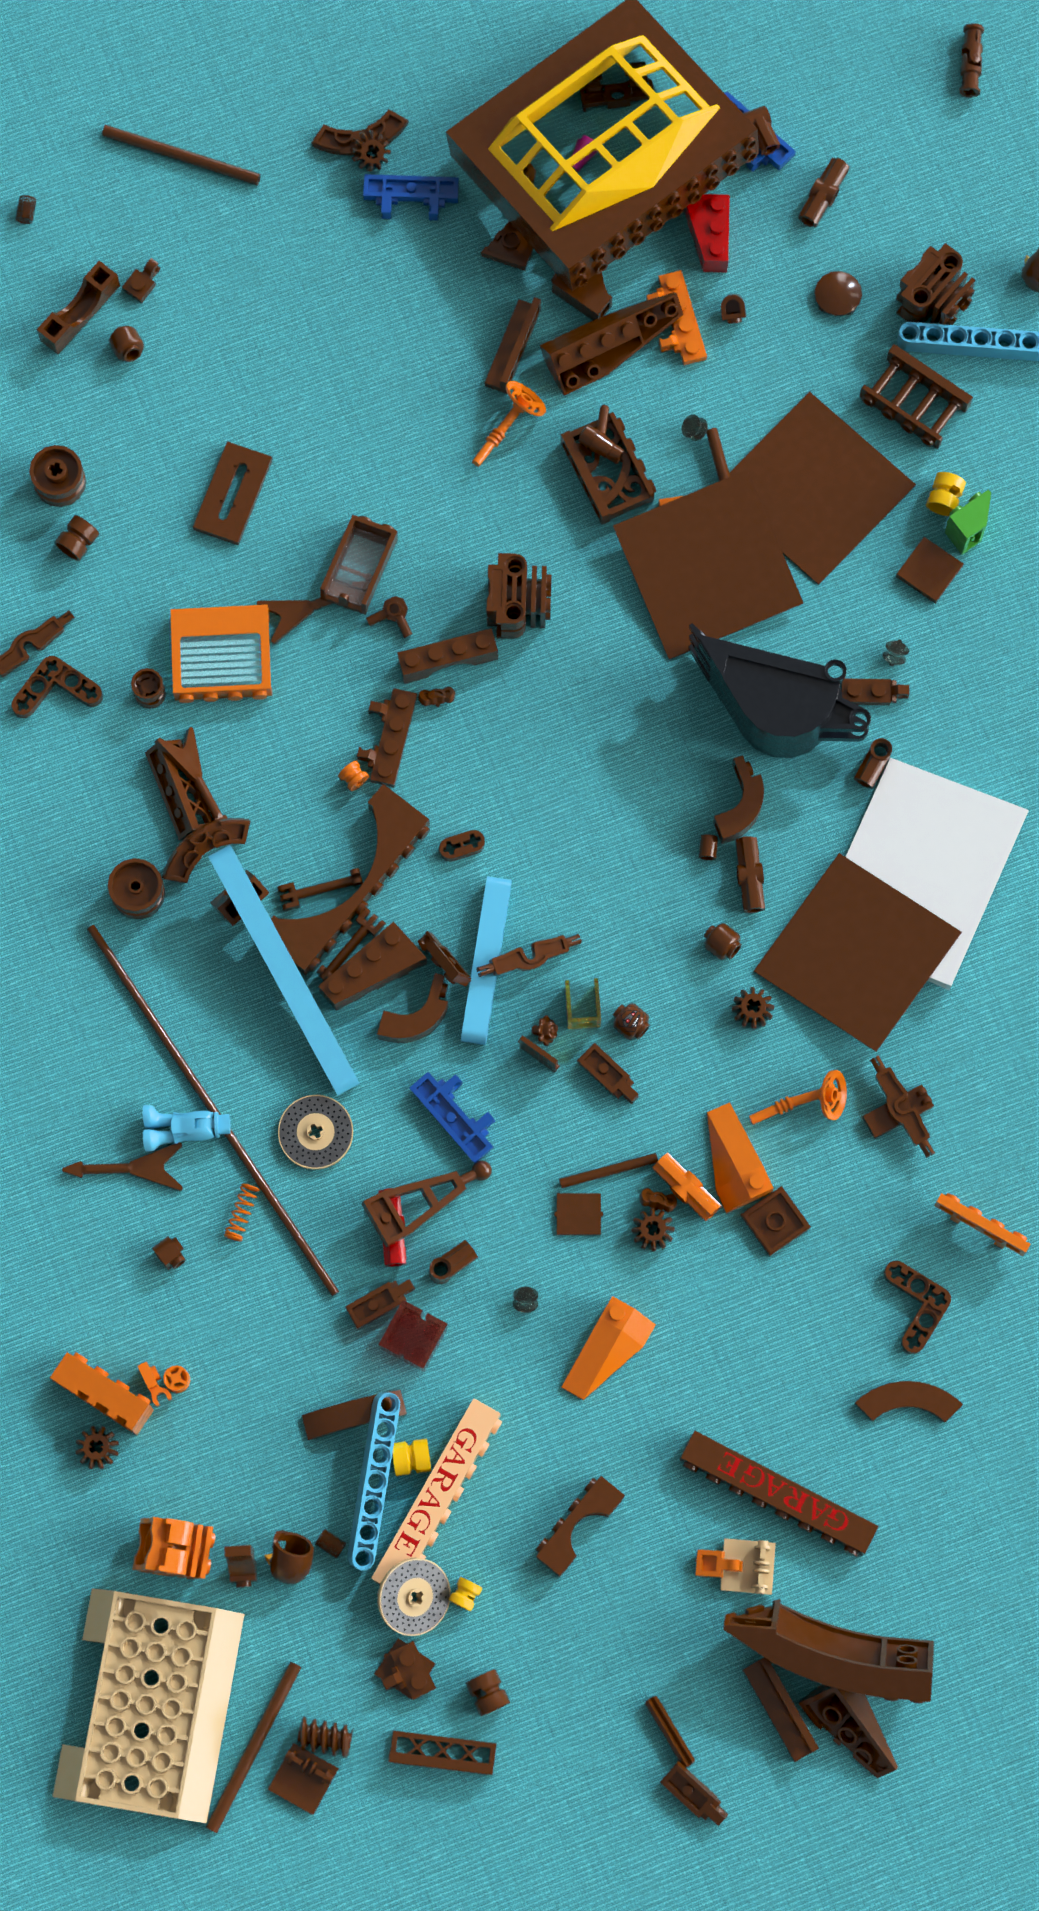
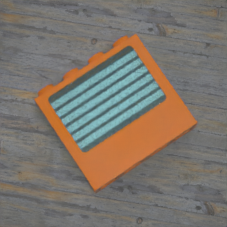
M268 605L170 609L172 680L175 700H179L181 703H191L194 699L215 702L218 698L238 701L242 700L243 697H252L253 699L260 700L266 699L267 696H273L270 670V612Z

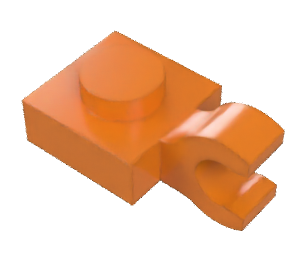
M147 1361L138 1365L137 1367L152 1395L153 1403L157 1407L160 1406L157 1400L160 1394H166L168 1400H172L169 1390L160 1387L157 1382L161 1377L155 1365L150 1367Z
M697 1549L696 1576L723 1578L724 1570L742 1572L743 1561L724 1559V1551Z

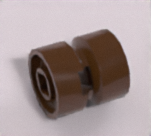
M74 515L67 525L68 532L62 531L54 541V544L68 557L75 561H80L87 552L86 545H91L99 536V532L88 521Z
M149 668L141 669L134 674L131 687L138 704L148 709L161 705L165 700L166 691L160 674L154 669Z
M496 1669L465 1683L470 1695L477 1699L474 1704L480 1717L510 1703L505 1689H500L499 1687L501 1680Z

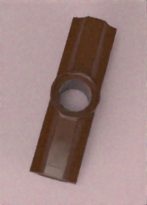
M832 157L821 178L818 177L809 193V199L798 218L806 226L817 227L827 208L831 207L840 189L839 187L850 169V166L844 160Z
M741 837L736 839L735 842L738 859L737 880L738 886L741 887L742 906L744 913H758L765 911L762 886L764 884L762 863L759 861L757 837Z

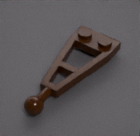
M481 1160L473 1165L471 1171L461 1176L455 1171L384 1190L364 1200L362 1206L385 1247H388L408 1237L467 1189L465 1184L475 1179L481 1181L488 1179L491 1176L492 1168L488 1162ZM451 1182L455 1189L438 1202L431 1187ZM421 1191L430 1209L406 1227L390 1199Z

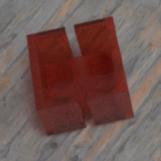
M402 1300L378 1345L380 1349L398 1359L403 1355L404 1362L425 1372L448 1330V1324L429 1313L425 1317L426 1321L423 1320V1310Z

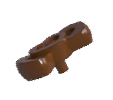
M447 686L442 690H422L419 693L418 700L424 706L436 705V707H440V704L453 702L456 694L452 687Z
M646 1188L639 1195L640 1203L643 1206H649L656 1211L665 1210L666 1212H671L677 1206V1199L674 1194L664 1195L661 1192H653L650 1188Z

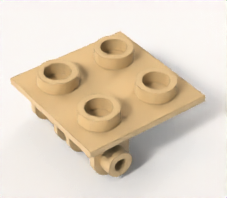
M724 1538V1559L743 1561V1571L724 1570L720 1590L772 1595L776 1543L763 1540L748 1541Z

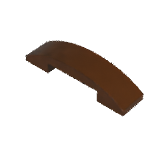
M401 1390L388 1392L395 1394L400 1400L398 1417L407 1415ZM376 1395L336 1404L302 1415L307 1439L312 1440L332 1435L338 1431L369 1424L372 1403ZM385 1397L381 1402L382 1409L387 1411L391 1408V1399Z

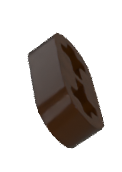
M470 830L445 838L439 846L440 855L445 861L449 862L476 855L484 849L485 839L483 834L477 830ZM471 837L480 840L478 847L473 848L472 844L466 846L464 844L469 843ZM448 844H451L452 847L461 846L454 850L453 855H450L449 852H444Z

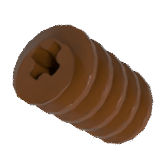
M303 1716L297 1745L300 1742L301 1749L306 1750L309 1744H311L312 1752L315 1753L319 1746H321L322 1754H326L329 1748H331L332 1756H337L341 1750L343 1758H347L350 1751L353 1729L351 1733H348L347 1725L344 1724L342 1729L338 1731L336 1722L328 1729L327 1721L325 1720L318 1727L315 1718H313L310 1725H307V1719Z

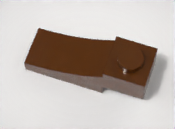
M251 1545L224 1546L230 1582L236 1583V1588L252 1587L251 1582H257V1561L255 1560L254 1548Z

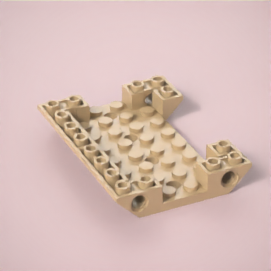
M92 1588L82 1640L104 1644V1650L85 1748L62 1744L53 1797L207 1823L245 1614L201 1605ZM164 1618L168 1621V1629L164 1633H157L154 1629V1624L158 1619ZM151 1670L156 1671L159 1675L158 1682L153 1686L147 1685L144 1680L145 1674ZM139 1723H145L149 1727V1734L145 1738H138L135 1735V1727ZM132 1775L139 1779V1787L135 1791H129L125 1787V1780Z

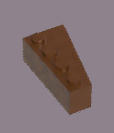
M393 921L318 986L319 991L337 1011L364 997L366 994L386 986L387 983L427 965V958Z

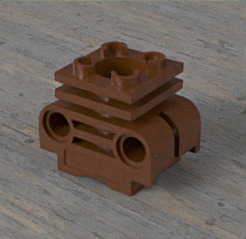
M946 243L939 251L930 246L922 255L919 264L908 271L900 280L901 291L897 294L896 300L903 305L896 311V314L907 322L925 323L932 315L931 324L939 322V324L953 325L957 320L955 316L960 310L964 312L972 302L970 298L975 292L973 288L976 280L971 278L966 283L968 274L965 271L960 276L963 265L962 256Z
M498 553V565L488 564L489 596L487 598V626L497 627L496 638L515 639L521 637L526 629V615H531V628H536V615H540V628H545V621L550 620L551 598L546 597H551L552 574H547V566H542V579H537V566H532V578H527V561L520 554Z

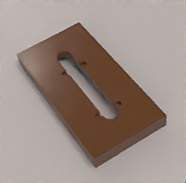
M227 441L194 522L193 530L239 546L273 461L272 456ZM241 464H245L247 471L228 517L225 520H221L219 514L237 469Z

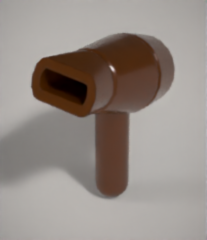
M602 405L599 410L597 429L590 425L585 427L580 433L579 442L590 451L617 464L623 456L624 449L606 436L609 407Z

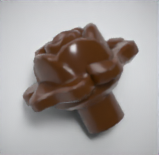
M548 1015L540 1018L539 1025L532 1027V1034L538 1035L539 1042H543L544 1046H548L557 1037L558 1026Z

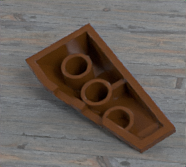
M821 1684L799 1702V1705L815 1726L820 1730L824 1728L835 1737L833 1741L839 1746L842 1743L853 1753V1758L876 1778L897 1770L896 1761L866 1695Z

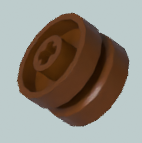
M59 445L45 447L36 453L31 461L29 473L39 498L50 506L57 507L71 505L77 501L85 491L86 486L84 469L77 454L66 446Z
M137 858L124 860L115 866L109 875V895L117 910L126 917L133 919L147 918L156 913L162 906L165 898L164 883L159 871L150 862Z

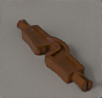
M67 610L58 619L52 616L35 630H28L18 635L12 642L10 649L0 656V676L3 678L14 669L28 662L30 658L24 649L26 644H32L38 651L44 650L55 638L64 632L63 626L75 618L73 614Z
M576 934L568 938L561 935L552 939L537 941L531 944L533 956L531 960L526 957L523 949L519 947L504 955L490 959L489 964L477 967L476 970L479 972L486 969V971L478 973L479 977L491 973L497 976L515 969L530 971L543 965L547 959L568 952L569 947L581 944L582 940H576L580 938V935Z
M879 1055L872 1058L870 1062L877 1072L875 1079L886 1096V1107L890 1116L895 1122L904 1127L913 1145H919L926 1158L934 1155L935 1152L928 1142L930 1134L924 1126L917 1108L911 1107L904 1111L898 1108V1104L907 1099V1091L899 1082L890 1067L886 1068Z

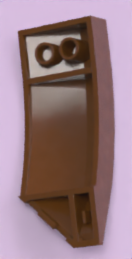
M781 1599L774 1600L773 1606L764 1608L765 1606L760 1604L746 1608L745 1614L739 1616L734 1612L725 1615L724 1631L772 1663L799 1676L826 1686L852 1693L881 1697L888 1701L903 1699L910 1700L913 1703L931 1702L934 1641L883 1637L855 1632L830 1625L780 1604Z

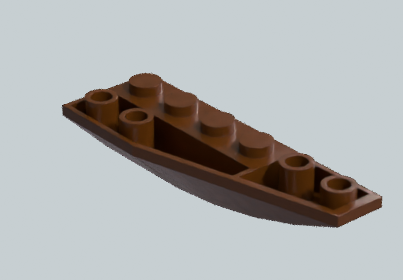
M674 292L600 317L540 345L547 368L565 396L607 376L684 314L678 295Z

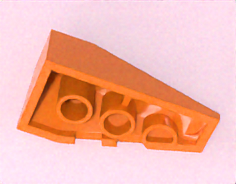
M730 1102L707 1112L715 1189L726 1214L771 1194L774 1189Z
M612 1296L561 1388L582 1400L586 1399L607 1378L644 1347L656 1324L635 1308Z

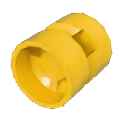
M938 472L926 507L936 514L950 516L949 513L959 505L960 501L958 498L962 496L966 485L965 480L953 473Z
M427 1438L413 1440L411 1445H408L406 1441L394 1443L392 1454L396 1476L410 1475L412 1470H415L417 1473L431 1472Z

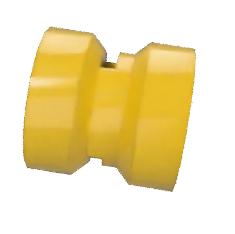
M460 1577L457 1582L458 1588L456 1592L451 1594L449 1601L471 1612L474 1607V1599L480 1595L483 1588Z

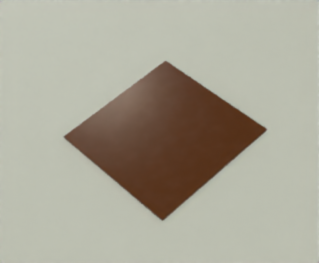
M811 392L729 472L731 477L748 470L782 553L818 585L916 486L911 479Z
M748 470L613 525L669 660L689 652L688 646L691 645L689 635L692 634L689 625L692 623L705 636L720 639L804 604Z
M839 853L755 968L754 972L877 1052L962 931Z

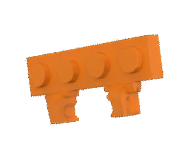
M682 270L658 276L660 288L656 289V293L647 295L646 301L676 292L684 314L672 323L673 331H671V335L667 339L659 338L661 353L670 350L680 353L683 365L707 360V354Z
M950 1193L946 1195L940 1194L934 1206L951 1215L950 1219L958 1224L960 1221L995 1240L994 1245L1001 1249L1007 1247L1021 1256H1024L1031 1244L1026 1241L1027 1238L1016 1231L1011 1233L1004 1229L1005 1225L996 1219H986L981 1216L983 1213L973 1206L966 1207L959 1203L960 1199Z

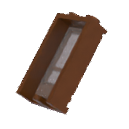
M352 515L320 588L321 599L366 615L392 551L397 544L398 531L388 524L380 525L372 522L368 517Z

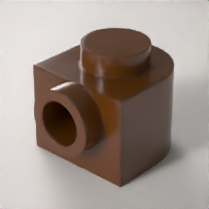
M731 293L723 298L721 303L722 320H727L728 324L740 323L742 318L746 317L745 302L740 295Z
M167 1236L152 1248L167 1270H170L172 1267L176 1269L186 1261L181 1253L184 1248L176 1237L171 1240Z

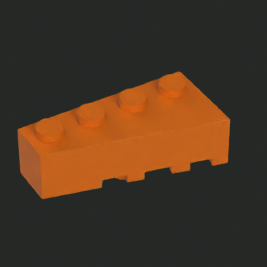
M67 1352L50 1379L135 1435H138L154 1411L150 1406L152 1401L140 1393L137 1396L129 1392L130 1387L120 1380H117L116 1383L107 1378L109 1373L98 1366L95 1369L91 1368L86 1364L88 1360L77 1352L74 1355Z

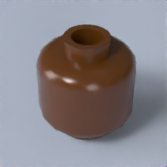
M120 326L114 330L109 338V345L119 360L132 362L141 356L144 342L134 327Z
M721 923L716 927L714 925L710 926L704 934L706 950L719 960L732 959L742 946L740 935L725 923Z

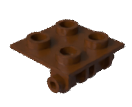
M293 1743L268 1790L314 1815L339 1768L307 1750H302L300 1746Z

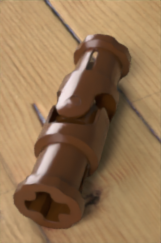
M972 23L966 24L963 27L965 43L962 45L960 70L962 86L959 89V93L962 96L969 98L977 97L981 91L978 85L979 77L982 74L981 53L983 52V45L981 44V36L984 33L982 25Z

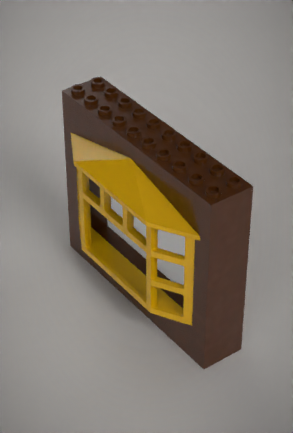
M625 0L446 131L450 156L571 291L586 285L591 277L605 271L611 262L621 259L634 245H640L653 231H659L665 222L679 216L684 208L698 202L704 193L714 190L727 176H733L746 162H752L759 153L758 129L638 0ZM638 46H641L655 63L634 69L623 57ZM617 63L650 99L569 159H564L533 123ZM663 70L677 87L656 93L642 77ZM685 94L698 107L699 111L678 117L664 101ZM657 106L672 124L653 138L647 139L633 122L648 110ZM626 128L642 146L618 162L602 144ZM527 129L537 142L516 165L501 147ZM541 149H545L559 167L540 189H537L523 173V170ZM597 151L612 168L592 183L587 184L572 166L591 152ZM566 173L581 189V192L560 214L545 198V195L559 178Z

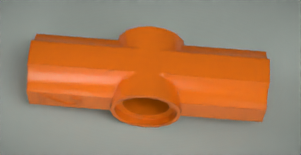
M669 1153L662 1156L652 1167L670 1186L673 1194L684 1204L687 1203L705 1222L721 1207L703 1188L701 1181L692 1172L686 1171Z

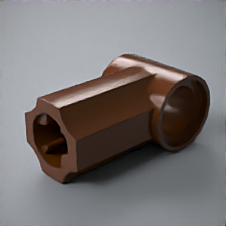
M763 105L744 112L743 114L758 129L760 154L769 155L779 149L780 143L771 126V117L766 106Z
M879 738L871 744L866 757L854 777V780L860 785L873 789L892 753V745L887 739ZM883 747L887 754L882 757L877 756L874 749Z
M464 1240L446 1254L435 1258L431 1262L429 1276L434 1283L445 1284L452 1276L478 1259V1256L471 1245ZM437 1266H444L448 1272L444 1276H438L434 1273V1269Z

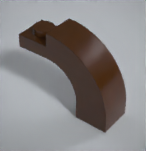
M743 755L734 758L732 764L740 783L743 797L735 808L714 816L713 820L722 845L738 839L751 829L760 814L763 803L764 785L762 776L759 774L751 777L754 775L752 766L749 761L745 762Z
M435 973L428 1000L419 1011L409 1015L383 1011L377 1033L378 1039L392 1043H409L422 1039L433 1032L442 1022L448 1010V1001L440 1000V998L446 997L448 984L445 983L444 975Z

